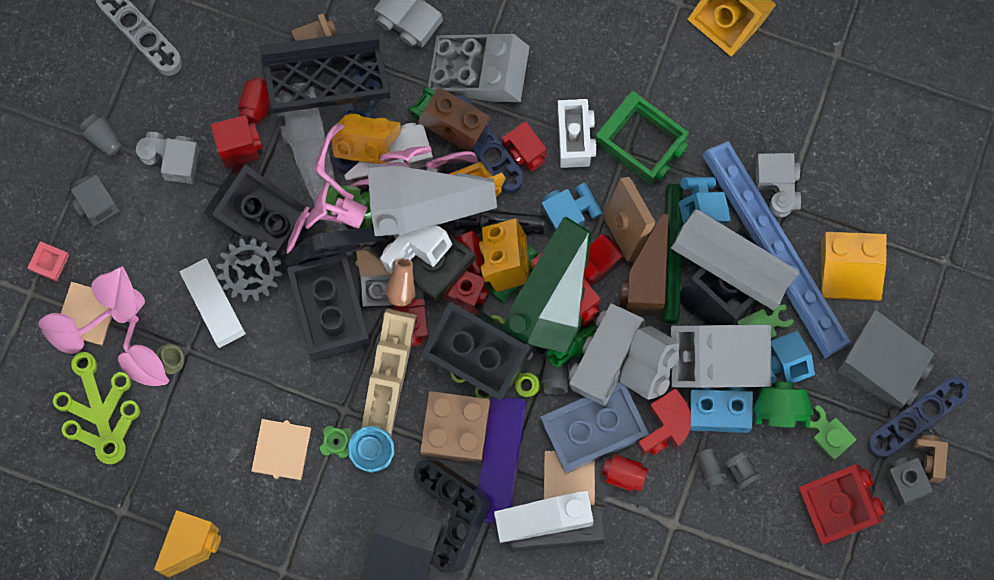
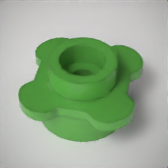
M333 426L325 427L323 430L324 443L320 446L321 453L325 456L335 454L339 455L340 458L348 457V443L353 435L352 431L348 428L341 430ZM335 439L339 440L338 445L334 444Z

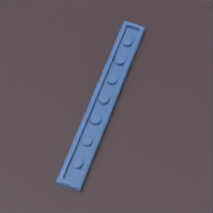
M729 141L706 150L702 154L704 160L755 244L799 271L797 278L787 287L785 293L824 358L852 344Z

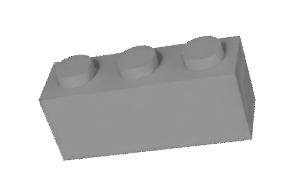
M612 303L607 311L603 310L600 313L596 322L598 329L594 337H588L582 349L584 356L580 364L575 363L568 376V380H570L569 385L574 392L603 406H606L621 377L622 369L629 357L630 346L637 330L646 327L644 318Z

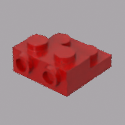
M854 464L799 487L822 545L883 522L881 515L885 514L883 503L879 497H873L869 488L874 485L869 470L867 468L862 469L860 464Z

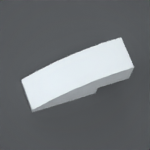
M207 258L180 271L218 348L246 334Z

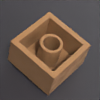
M429 391L420 451L422 457L482 465L490 399Z

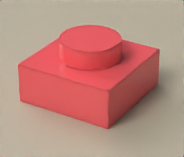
M40 241L28 269L31 272L57 282L69 254Z

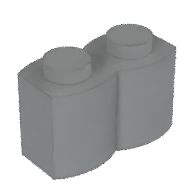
M380 0L374 8L375 16L377 17L376 22L388 31L391 28L398 31L400 39L411 47L417 45L423 48L443 22L442 14L423 0Z
M652 326L638 329L630 346L629 357L622 369L620 383L648 400L663 395L670 385V369L676 365L679 359V342Z

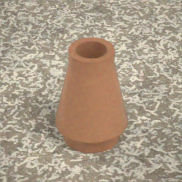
M401 258L395 261L394 269L385 291L388 301L393 305H409L416 296L413 262L409 259Z

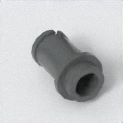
M714 448L697 453L696 458L699 461L705 478L703 484L707 485L709 490L725 485L727 475L721 471Z

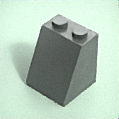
M875 310L866 321L836 373L900 410L905 403L911 405L916 398L919 390L915 386L920 378L926 380L934 367V364L930 362L934 353Z

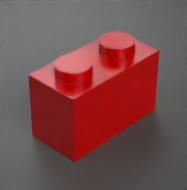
M246 115L211 124L218 153L226 169L234 167L236 163L245 164L260 159L258 150L263 149L255 123L249 124Z

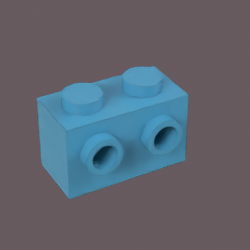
M696 387V390H691L689 394V409L691 412L690 431L749 433L752 429L753 392L745 391V387H727V391L715 390V387Z

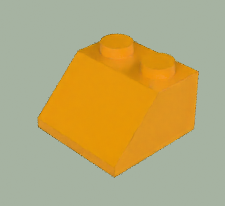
M700 0L687 20L732 57L763 24L776 4L772 0Z
M825 232L821 240L820 292L825 299L881 301L886 270V234Z
M176 510L154 570L169 578L209 559L210 553H216L221 541V535H218L219 529L212 522Z

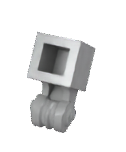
M147 132L146 137L137 143L136 153L144 164L153 165L158 162L159 158L163 159L161 174L164 180L194 184L200 149L197 143L193 142L192 138L176 136L175 139H164L163 134Z
M794 153L758 154L755 161L756 187L758 190H774L776 192L769 204L773 215L782 218L788 216L792 210H800L801 193L795 192V181L800 180V164L795 163Z

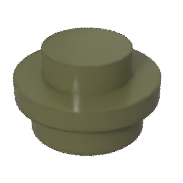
M166 344L161 346L155 353L164 366L165 374H175L182 369L185 359L179 347Z

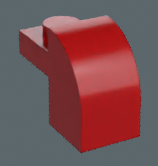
M602 234L590 245L588 266L584 269V279L590 287L600 282L626 260L621 249L609 235Z
M675 388L650 405L649 411L660 428L638 442L637 447L643 456L650 452L653 456L657 455L668 447L666 443L668 440L677 450L689 434L691 412Z

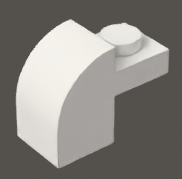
M437 225L405 234H394L396 240L387 245L380 260L390 274L393 272L397 259L411 260L415 255L434 267L452 246L447 232Z

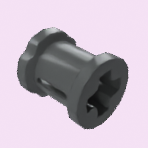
M747 450L724 463L725 468H729L737 480L739 491L763 477L761 473L756 472L751 464Z

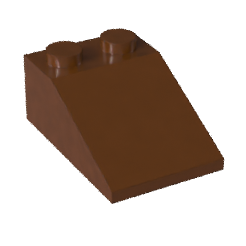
M668 214L661 215L629 271L628 280L622 281L620 306H625V310L635 315L661 317L663 312L666 288Z

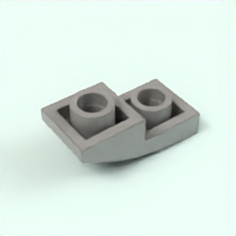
M391 275L358 277L360 307L393 305L388 301V296L385 293ZM415 286L416 296L412 300L424 299L423 291Z

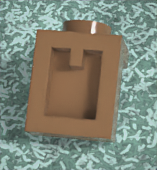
M323 13L317 15L318 21L291 31L295 41L335 36L337 32L332 20L326 22Z
M922 435L921 439L913 442L912 449L930 452V455H925L924 472L928 473L929 482L940 483L946 476L948 442H941L938 436Z

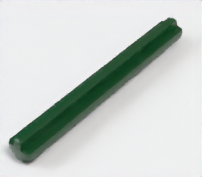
M669 184L666 189L665 214H668L665 305L663 308V322L666 324H677L680 319L681 254L671 249L682 227L679 202L683 200V188L680 184Z

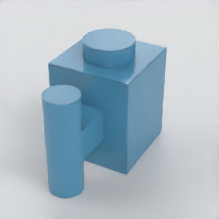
M683 177L681 179V187L683 189H691L692 192L691 196L679 202L683 224L695 209L722 225L731 221L725 192H709L708 190L716 186L714 177Z
M582 183L575 188L580 196L575 201L568 189L562 192L555 190L544 197L545 201L541 202V211L543 215H546V220L553 233H555L563 217H568L584 227L585 218L582 212L588 210L592 219H596L603 214L586 183Z
M798 331L771 341V384H774L777 380L774 375L776 373H780L784 381L794 383L815 375L812 354Z

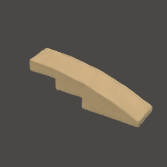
M391 309L385 311L373 373L370 376L361 428L366 426L381 427L392 436L417 315Z

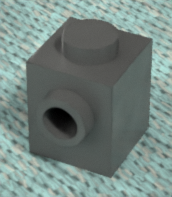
M97 174L93 177L86 176L76 183V187L71 189L76 198L71 201L80 217L86 214L93 226L119 212V209Z
M908 456L890 463L892 468L885 475L900 507L924 498L933 492L919 458L909 461Z

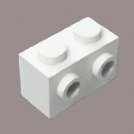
M588 99L558 100L560 168L590 166L591 157H596V140L590 139V128H594V110H588Z

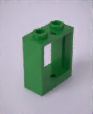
M632 90L596 134L595 140L597 146L649 185H652L656 179L662 181L671 169L668 164L674 157L679 159L689 147L687 143L689 132ZM635 112L674 140V143L651 171L612 142Z

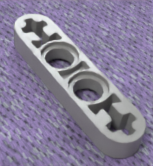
M96 0L101 12L160 73L170 76L176 74L181 69L182 59L178 51L129 0H115L116 4L120 7L117 12L105 0ZM126 14L137 16V22L132 27H124L121 24V20ZM144 35H155L156 43L152 47H143L141 45V38ZM160 49L168 58L174 56L172 58L173 65L164 64L161 56L158 54Z

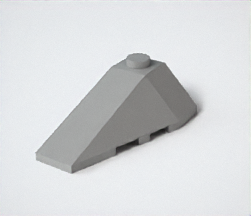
M402 162L368 165L370 208L375 236L405 234L497 208L494 179L463 173H456L455 175L444 174L430 167H427V170L416 169Z

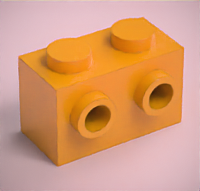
M514 218L483 227V240L479 242L485 260V264L481 265L484 280L486 282L490 281L496 292L525 284L530 275L527 239L517 219Z

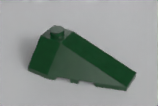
M563 217L515 299L503 329L526 344L563 353L569 352L581 326L582 316H579L581 299L584 298L585 288L582 287L584 269L588 266L591 231L568 217Z

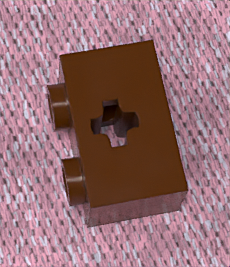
M438 86L417 123L463 150L470 151L480 137L490 116Z

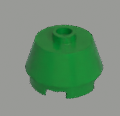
M775 381V386L762 387L752 410L755 412V424H762V419H768L769 426L795 427L796 421H803V427H810L811 415H814L807 389L795 388L794 382Z

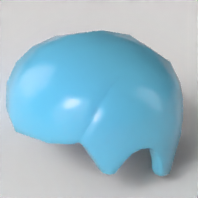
M363 427L353 433L349 440V458L355 467L366 472L380 471L390 464L395 454L394 441L390 434L381 427Z

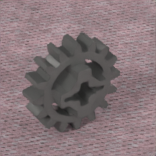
M254 235L251 236L249 242H245L244 238L239 236V244L237 245L229 241L228 246L230 250L228 252L220 250V255L224 261H216V267L223 269V271L216 273L218 280L225 279L221 285L222 289L227 290L231 288L230 295L232 298L240 293L243 302H246L248 295H253L254 300L258 301V293L260 292L269 296L268 286H278L274 276L282 275L281 270L275 268V266L281 264L280 258H272L276 253V249L274 247L266 249L267 240L265 239L257 244ZM244 250H251L250 253L247 254H238L239 252ZM264 256L269 263L268 272L260 265ZM253 263L255 271L249 270L245 274L243 265L250 266ZM229 265L237 270L234 281L229 275ZM251 283H260L253 287H247V285Z

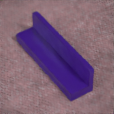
M491 397L479 483V489L489 498L490 507L483 521L488 524H496L495 511L513 506L526 401L523 399L504 398L500 401L497 398Z

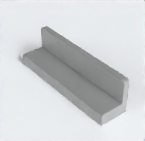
M697 209L693 211L682 225L671 246V249L773 311L780 305L787 287L797 278L799 273L795 268Z

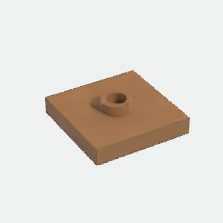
M630 177L620 178L603 214V218L627 262H633L639 256L656 222Z

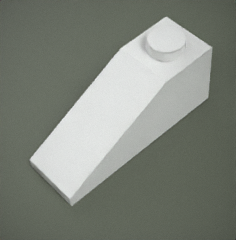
M416 123L402 125L400 135L389 146V152L404 151L405 149L419 146L430 147L424 126L421 124L416 125ZM431 152L413 156L409 160L410 166L416 169L426 167L425 163L433 160ZM398 159V160H394V161H390V162H389V163H393V162H402V163H404L403 159ZM360 161L344 175L347 186L356 181L368 179V165L374 163Z
M588 491L556 496L494 512L500 543L590 527L594 522Z

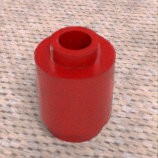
M254 77L252 81L245 82L238 105V110L240 111L238 117L246 115L248 122L260 124L262 118H265L267 115L270 101L265 79Z
M614 454L613 459H606L601 475L607 477L605 481L607 484L633 492V490L641 492L649 468L643 467L641 462Z

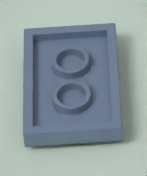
M620 382L616 384L606 406L584 397L540 417L565 474L635 444L649 435L627 387Z

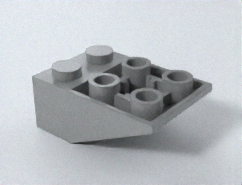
M515 34L437 36L428 87L436 91L439 86L454 96L462 95L470 99L490 102H521L530 46Z
M771 325L671 326V338L679 342V359L672 368V387L772 386Z

